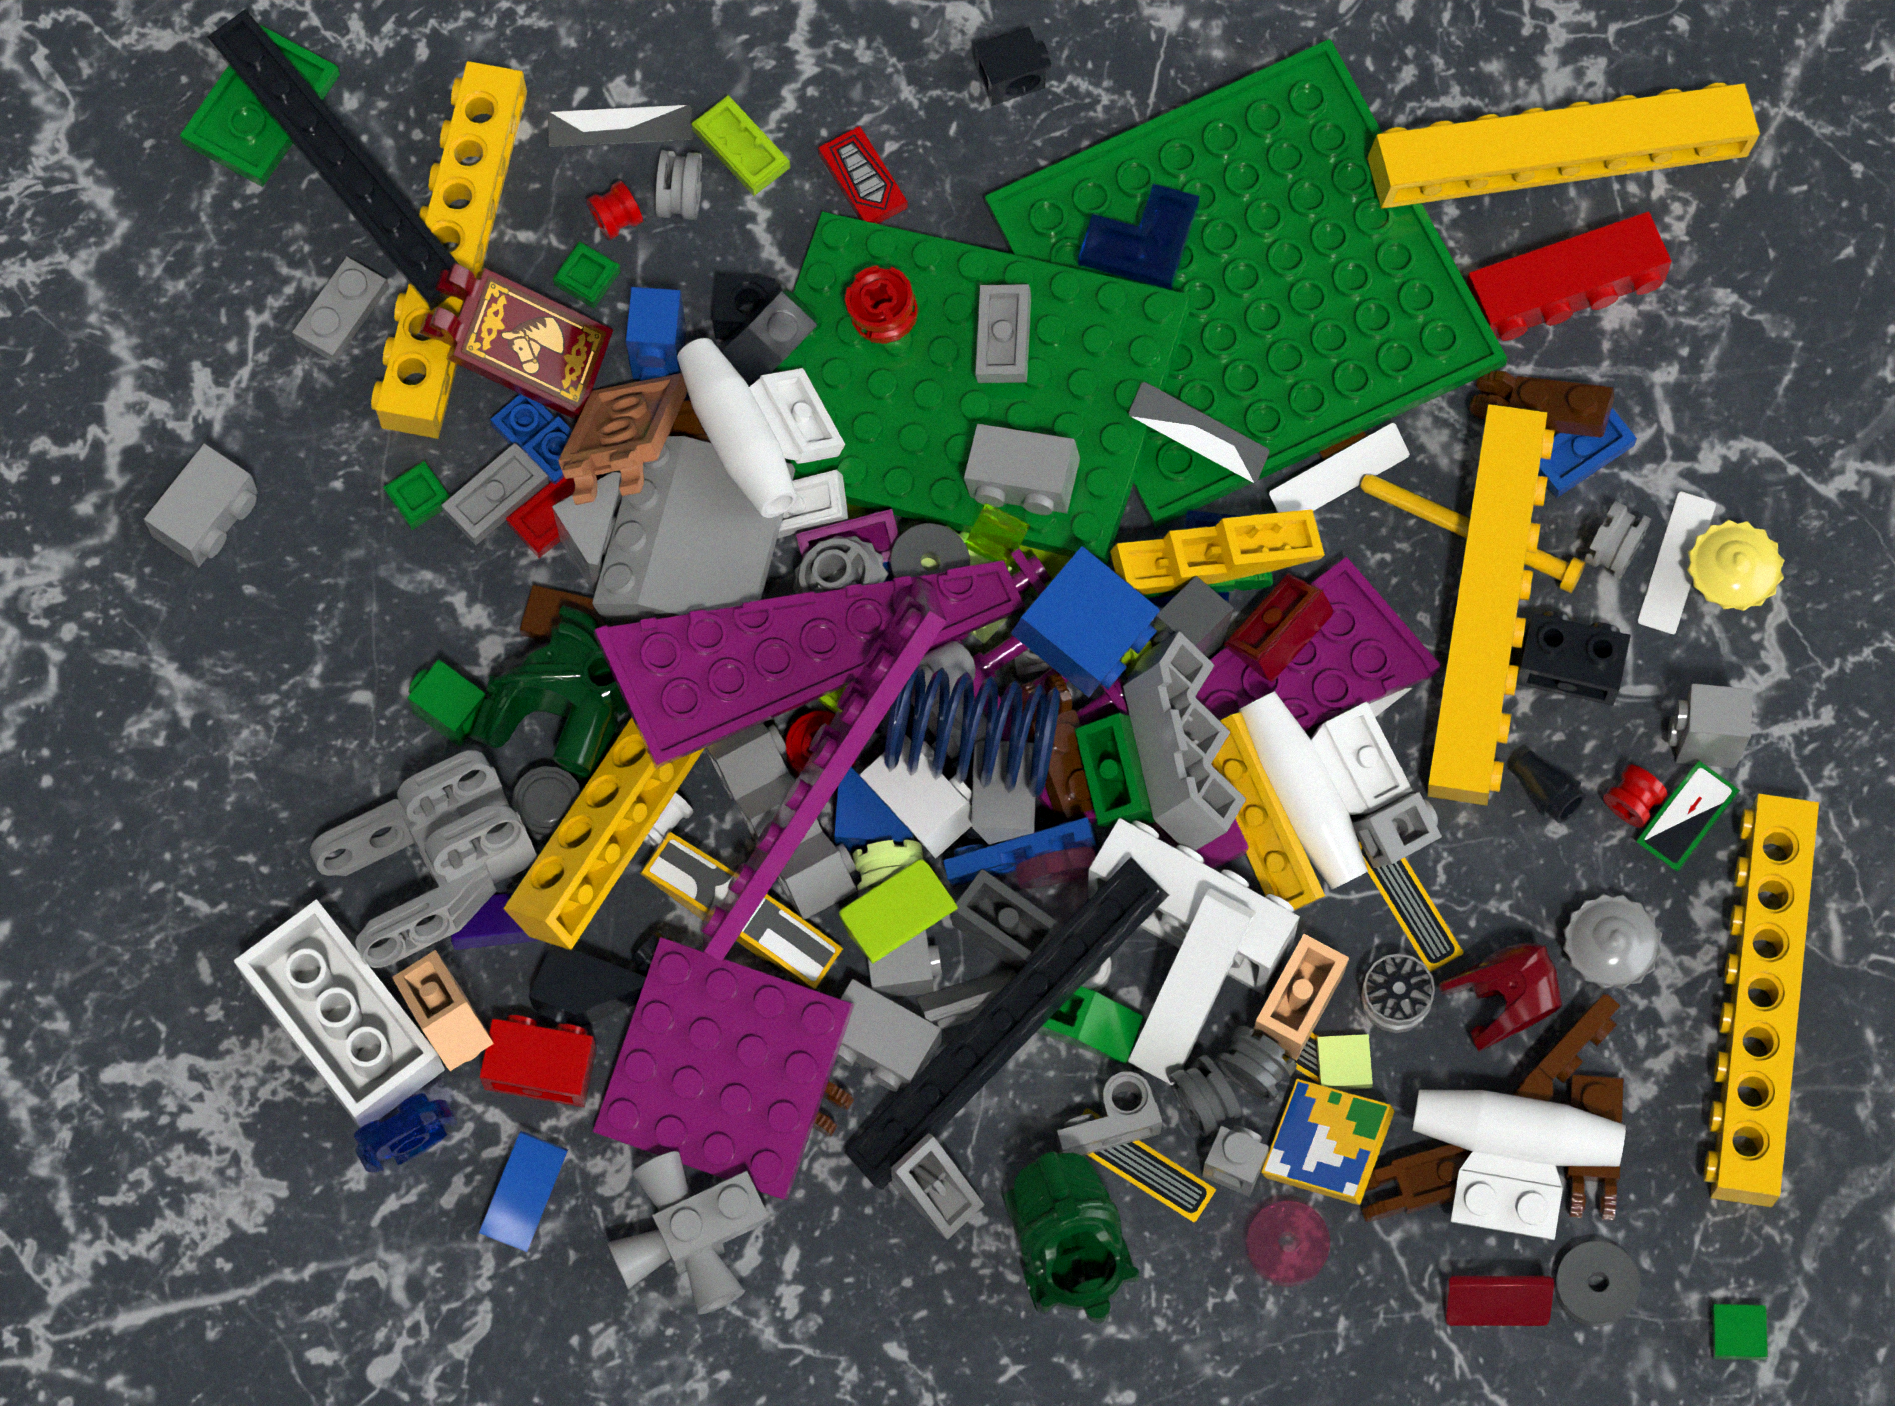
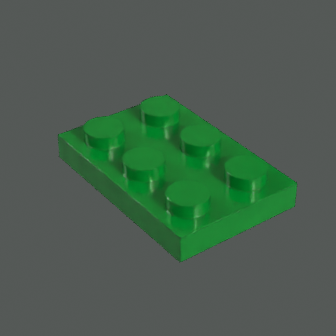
M259 24L323 101L340 76L338 66ZM229 66L180 134L182 144L261 187L266 184L293 144Z

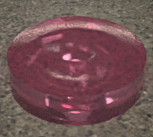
M1078 847L1040 855L1019 863L1015 866L1019 887L1021 889L1042 888L1073 881L1089 875V868L1096 858L1094 848Z
M1294 1201L1277 1202L1261 1210L1252 1221L1246 1240L1247 1256L1253 1269L1266 1281L1283 1287L1299 1286L1315 1278L1323 1269L1330 1250V1235L1322 1217L1309 1206ZM1284 1236H1291L1297 1241L1298 1247L1292 1252H1286L1280 1248L1279 1239Z

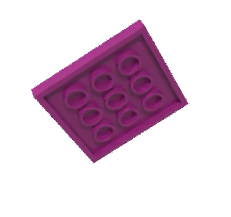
M660 937L593 1132L659 1156L678 1151L682 1164L726 1180L747 1171L757 1191L782 1200H788L855 1004L726 959L720 962L706 952Z

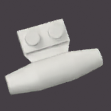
M700 338L694 340L679 351L677 359L693 410L729 476L763 517L772 518L788 511L796 503L797 495L785 458L795 460L797 464L838 457L845 446L842 437L804 369L800 368L761 375L760 379L748 387L746 381L711 339Z
M1275 691L1239 709L1261 764L1308 859L1329 887L1335 889L1368 872L1350 815H1367L1413 791L1368 703L1365 702L1323 723L1311 739Z
M1419 1090L1412 1131L1472 1151L1458 1171L1450 1222L1555 1240L1563 1190L1556 1166H1619L1623 1152L1626 1125L1566 1104L1485 1090Z

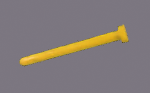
M1375 475L1364 476L1360 485L1364 493L1467 538L1470 518ZM1537 549L1536 553L1526 552L1525 565L1562 581L1560 589L1572 593L1575 589L1586 562L1576 557H1573L1572 561L1568 563L1540 549Z

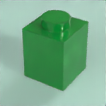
M439 659L430 670L423 669L417 674L409 687L408 692L410 695L407 697L414 715L459 747L471 734L483 701L487 699L485 692Z

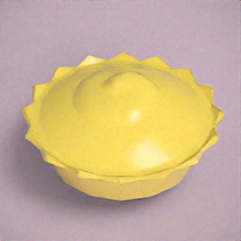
M1728 519L1721 525H1710L1706 533L1696 536L1695 546L1688 551L1690 564L1687 570L1693 577L1694 588L1703 593L1706 601L1717 603L1723 609L1735 608L1744 611L1751 606H1762L1766 598L1776 594L1777 585L1784 579L1781 568L1785 560L1778 554V543L1768 538L1765 529H1755L1748 521L1737 524Z

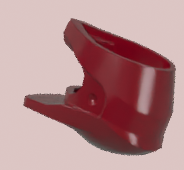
M1519 943L1502 948L1487 956L1482 962L1445 979L1437 985L1440 994L1443 995L1474 989L1476 999L1494 995L1505 998L1506 1007L1504 1012L1488 1028L1476 1026L1470 1032L1478 1052L1529 1028L1562 1007L1556 968L1548 955L1546 946L1537 943Z

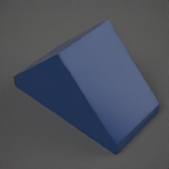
M850 767L838 785L834 835L835 846L842 843L848 852L854 853L857 849H862V853H867L868 844L893 840L894 844L904 846V840H914L912 832L858 773Z

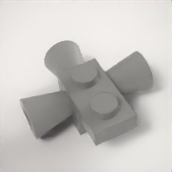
M678 1151L662 1154L639 1166L633 1172V1176L660 1211L652 1215L657 1230L607 1242L628 1290L671 1259L678 1274L686 1270L688 1272L697 1314L715 1311L741 1297L745 1290L718 1255L725 1252L723 1243L770 1221L748 1172L745 1171L690 1197L681 1156Z

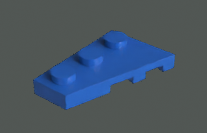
M1088 817L1060 823L1052 828L1033 834L1005 840L1003 843L984 848L983 844L961 847L954 850L955 857L943 861L947 879L954 887L972 882L982 869L995 877L1099 852L1100 848L1096 831Z

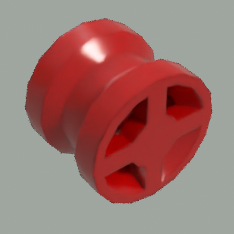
M621 180L612 184L608 193L602 196L594 194L586 199L593 219L608 241L617 237L620 229L625 226L635 227L643 223V217L635 199Z
M1630 764L1622 771L1619 785L1617 787H1610L1603 796V800L1616 816L1628 824L1640 828L1644 827L1650 819V809L1654 805H1660L1668 793L1664 785L1654 775L1639 766Z

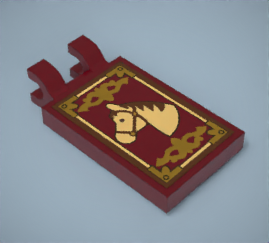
M457 263L452 264L449 271L443 270L435 290L464 301L459 316L457 317L442 307H437L433 315L430 313L425 315L419 333L450 345L447 360L574 420L579 419L592 392L613 329L486 268L479 271L476 277L470 270Z

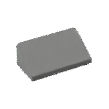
M985 741L975 742L971 820L973 829L989 845L1034 833L1035 797H1032L1029 793L1034 743L1025 744L1015 789L1008 793L1004 786L1009 742L1000 741L991 783L985 789L980 784Z
M1006 969L917 998V1005L921 1017L940 1027L941 1030L971 1021L1011 981L1016 973L1013 969Z

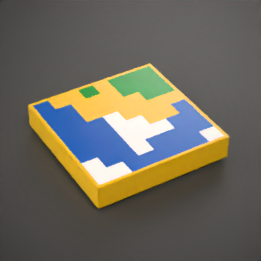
M1296 1079L1261 1173L1270 1180L1360 1205L1395 1110L1390 1104Z

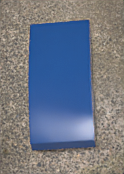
M519 394L490 419L491 426L510 445L516 443L548 475L549 481L556 485L564 478L558 460L572 430L559 416L555 418L542 404Z
M520 1131L479 1233L527 1252L569 1149Z

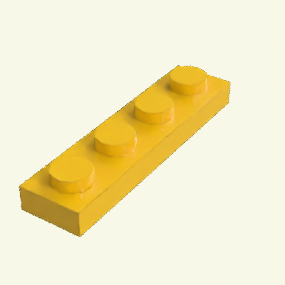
M1235 713L1220 720L1230 733L1211 765L1246 798L1235 819L1248 844L1249 849L1246 854L1265 896L1272 894L1282 898L1294 908V911L1325 897L1305 850L1261 764L1242 713Z

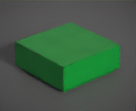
M579 241L553 277V283L557 288L595 309L621 272L620 265Z
M425 461L383 487L385 494L411 530H414L442 512L441 505L450 498Z
M1714 1304L1711 1307L1713 1359L1765 1361L1768 1358L1766 1305Z

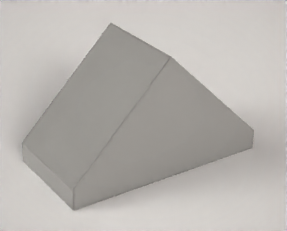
M930 1133L891 1167L892 1185L947 1240L985 1205L935 1137Z

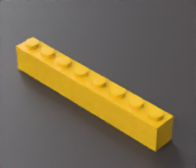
M1713 83L1701 90L1682 92L1680 89H1669L1656 96L1643 98L1625 95L1607 103L1591 105V103L1583 101L1573 103L1564 109L1545 111L1543 108H1532L1519 115L1506 117L1488 114L1470 122L1453 124L1451 121H1439L1427 128L1413 130L1395 127L1376 135L1367 158L1380 206L1383 209L1743 158L1749 155L1760 132L1745 83L1729 86L1726 83Z
M1488 404L1429 777L1428 797L1487 806L1489 792H1500L1504 762L1494 761L1497 742L1507 744L1511 714L1502 713L1504 695H1515L1519 666L1509 665L1512 647L1522 648L1526 618L1517 617L1519 599L1529 601L1533 571L1524 570L1526 552H1537L1541 525L1531 523L1533 506H1544L1548 477L1538 476L1541 458L1551 460L1555 430L1545 429L1547 412Z

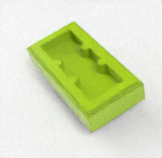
M729 95L691 123L692 131L753 196L790 169V160Z

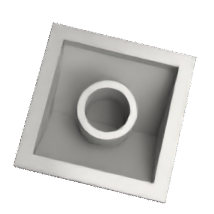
M611 472L597 480V496L594 502L575 505L573 495L552 506L560 541L594 595L623 497L619 490L622 477L621 473Z

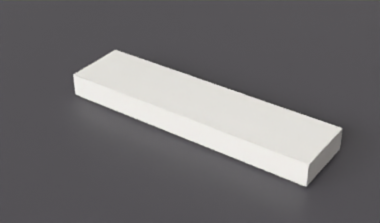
M1211 888L1208 890L1128 1060L1129 1063L1172 1086L1175 1084V1081L1171 1083L1168 1080V1075L1178 1069H1183L1256 914L1255 911Z

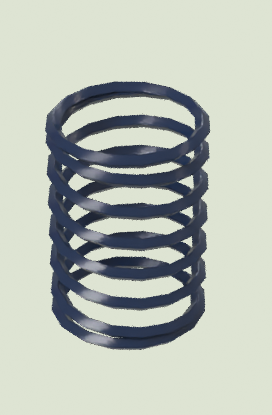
M918 664L891 707L884 760L888 771L891 772L895 769L899 762L908 723L913 683L915 681L914 719L907 771L911 776L917 772L927 723L940 684L937 734L931 772L933 778L936 780L942 775L952 726L964 690L962 730L956 771L957 782L961 784L966 781L979 722L988 696L987 725L980 784L985 789L991 783L1004 725L1012 702L1010 742L1004 787L1008 793L1015 789L1027 736L1037 705L1029 793L1032 797L1037 798L1040 796L1045 787L1054 743L1060 702V692L1056 687L1051 689L1046 698V692L1041 684H1039L1031 691L1022 715V689L1016 680L1006 687L998 709V685L992 675L982 682L974 703L973 680L967 671L957 679L950 696L949 676L943 667L932 675L925 693V673L920 664Z

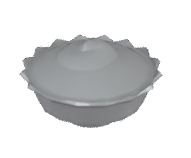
M837 535L832 539L819 541L815 547L804 553L801 564L795 569L796 580L793 590L796 594L813 591L814 593L845 589L846 586L856 584L863 586L882 583L888 576V572L883 567L884 557L875 552L872 543L862 542L856 536L845 538Z
M1603 893L1596 900H1584L1579 910L1571 912L1570 923L1563 929L1566 938L1563 949L1570 957V966L1580 972L1584 981L1595 982L1602 989L1615 987L1623 990L1630 984L1641 983L1646 974L1655 970V961L1662 954L1659 945L1662 933L1655 927V916L1645 912L1641 902H1630L1623 894L1610 897Z

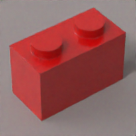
M508 1015L506 1021L492 1018L489 1036L494 1044L485 1050L479 1077L484 1090L585 1108L597 1052L594 1038L587 1035L586 1029L570 1024H558L556 1030L538 1027L537 1021L519 1015Z

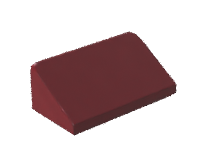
M1288 573L1224 645L1260 676L1272 682L1332 617L1334 613L1333 608L1323 590Z
M1451 1276L1444 1288L1445 1322L1449 1326H1546L1551 1318L1554 1278H1551V1276Z

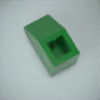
M1081 986L1036 1033L1126 1065L1143 1016L1096 991Z

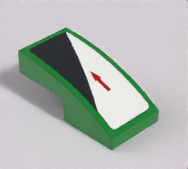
M1698 761L1636 842L1679 872L1706 834L1712 830L1732 803L1740 789L1704 763Z

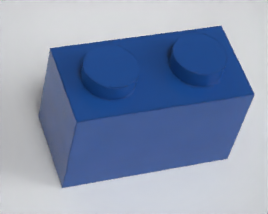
M631 287L626 346L633 380L644 381L682 373L677 356L679 351L685 346L687 329L681 290Z

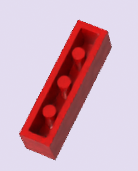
M1648 211L1469 272L1466 284L1496 338H1501L1502 341H1509L1526 333L1528 328L1544 322L1548 326L1562 323L1569 319L1576 311L1591 307L1592 310L1606 308L1615 303L1620 296L1636 292L1638 295L1650 293L1659 288L1666 280L1672 261Z

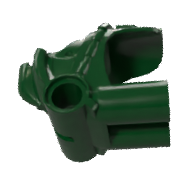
M563 605L559 611L561 622H559V625L552 626L551 642L549 645L532 652L524 663L504 672L502 676H489L487 691L491 697L484 699L470 737L492 748H499L511 738L518 724L528 714L547 712L566 718L565 726L552 759L559 764L558 768L569 772L578 783L586 785L607 754L616 726L619 725L618 717L628 712V708L594 636L595 629L600 628L599 624L591 615ZM613 682V683H611L610 685L601 686V685H603L604 683Z
M1074 1152L1046 1153L1038 1157L1036 1162L1022 1169L1015 1178L1014 1189L1002 1196L1021 1248L1023 1260L1025 1261L1022 1267L1025 1282L1037 1312L1040 1311L1045 1314L1055 1306L1071 1310H1084L1087 1318L1092 1323L1102 1324L1110 1314L1111 1304L1109 1300L1117 1294L1124 1282H1138L1140 1273L1138 1268L1133 1266L1127 1245L1122 1237L1119 1211L1115 1203L1111 1201L1093 1166L1083 1155ZM1084 1277L1086 1282L1079 1284L1077 1279Z

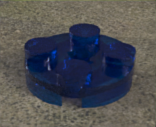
M425 1093L417 1094L403 1101L397 1108L399 1113L383 1123L381 1120H376L359 1128L354 1133L358 1143L355 1152L367 1172L383 1171L384 1168L380 1161L392 1157L395 1158L398 1165L403 1164L441 1142L447 1136L443 1126L447 1123L455 1127L457 1124V1119L448 1102L441 1099L429 1101Z

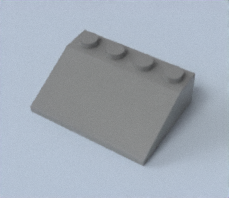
M668 436L658 460L643 463L644 485L641 493L622 497L592 602L608 627L637 623L642 619L654 617L661 619L686 615L691 611L703 609L710 611L741 606L742 603L758 601L762 597L783 514L772 518L763 517L729 476L712 443L686 436ZM786 463L791 480L793 481L795 468L792 464Z

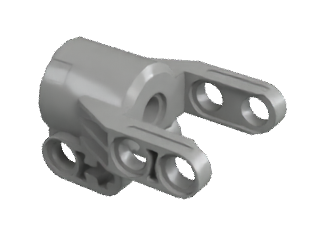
M470 750L459 753L411 776L399 787L397 792L398 799H393L323 833L312 843L310 856L317 870L327 876H347L415 843L437 887L367 923L357 936L355 943L362 961L368 964L369 967L382 968L391 965L459 932L497 891L494 885L531 867L537 859V854L518 811L514 812L510 808L494 767H490L486 757L479 751ZM480 770L474 777L465 781H459L469 771ZM385 827H392L382 836L371 838L375 831ZM338 849H346L338 857L325 860L331 852ZM431 915H436L435 918L429 921L428 923L421 926H416V924L422 919ZM390 937V939L386 943L382 944L380 947L369 948L378 940Z

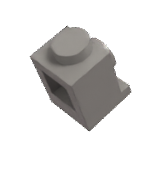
M1420 792L1405 795L1364 818L1352 822L1354 830L1373 868L1393 864L1442 837L1437 828V814L1433 806L1426 799L1422 798ZM1392 820L1399 824L1401 830L1400 835L1398 834Z
M1221 1126L1205 1161L1202 1177L1250 1197L1269 1153V1146L1260 1143L1262 1137L1250 1129L1234 1126L1230 1130Z

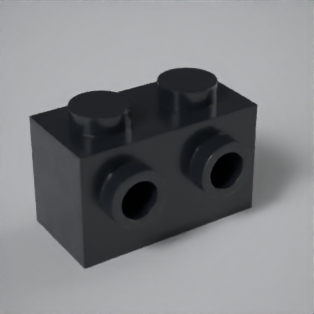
M1547 611L1543 612L1542 615L1532 613L1525 637L1516 684L1613 706L1620 690L1631 635L1621 633L1619 628L1608 623L1597 622L1592 623L1590 626L1572 622L1570 617L1559 612Z

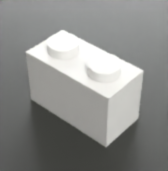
M905 735L899 762L895 769L889 772L886 768L884 752L860 776L936 859L972 826V806L969 804L972 801V791L964 782L961 784L957 782L956 774L949 781L943 774L936 780L933 778L931 772L934 750L925 741L922 744L917 772L911 776L907 771L911 740Z

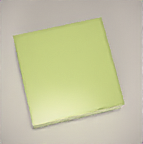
M1369 1034L1317 1037L1319 1082L1321 1086L1336 1090L1372 1088Z

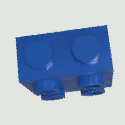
M1081 546L1023 614L1011 634L1086 696L1090 697L1100 684L1109 690L1127 668L1120 660L1130 648L1139 654L1155 635L1157 630L1150 624L1160 612V609Z

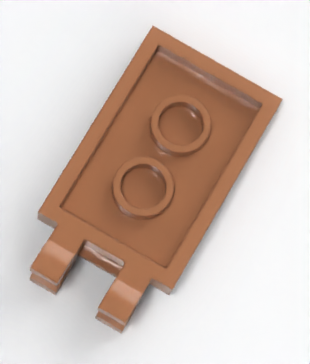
M682 373L593 390L558 460L565 479L574 478L575 492L572 497L575 505L594 502L598 488L596 475L621 471L622 480L619 490L622 496L641 493L644 485L643 463L658 460L688 391Z

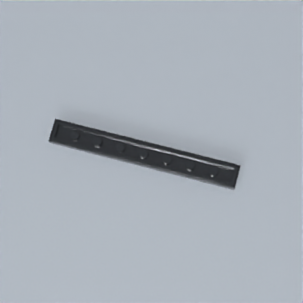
M246 9L207 36L212 47L426 305L433 310L448 299L449 295L435 290L441 272L443 270L449 271L451 265L457 263V261Z
M1130 857L844 1151L874 1187L883 1190L892 1181L891 1167L928 1133L935 1136L1169 896L1136 860Z

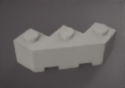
M1178 631L1142 655L1124 683L1123 688L1153 819L1177 843L1196 851L1228 831L1246 798L1211 765L1230 731L1195 698L1215 665Z
M763 723L705 747L722 786L729 798L734 799L744 818V824L755 843H757L766 825L773 820L789 790L796 782L788 772L781 757V754L786 752L787 747L780 733L774 725L766 728ZM816 818L778 876L779 879L777 880L781 889L803 920L857 892L849 874L856 870L849 852L842 843L834 846L822 831Z

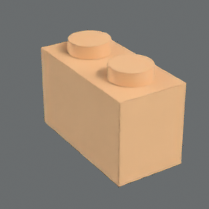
M1303 934L1256 1019L1252 1037L1258 1036L1261 1038L1264 1034L1285 1050V1055L1297 1060L1340 983L1349 957Z
M436 950L392 977L422 1031L449 1071L464 1062L471 1061L481 1051L494 1044L464 992Z

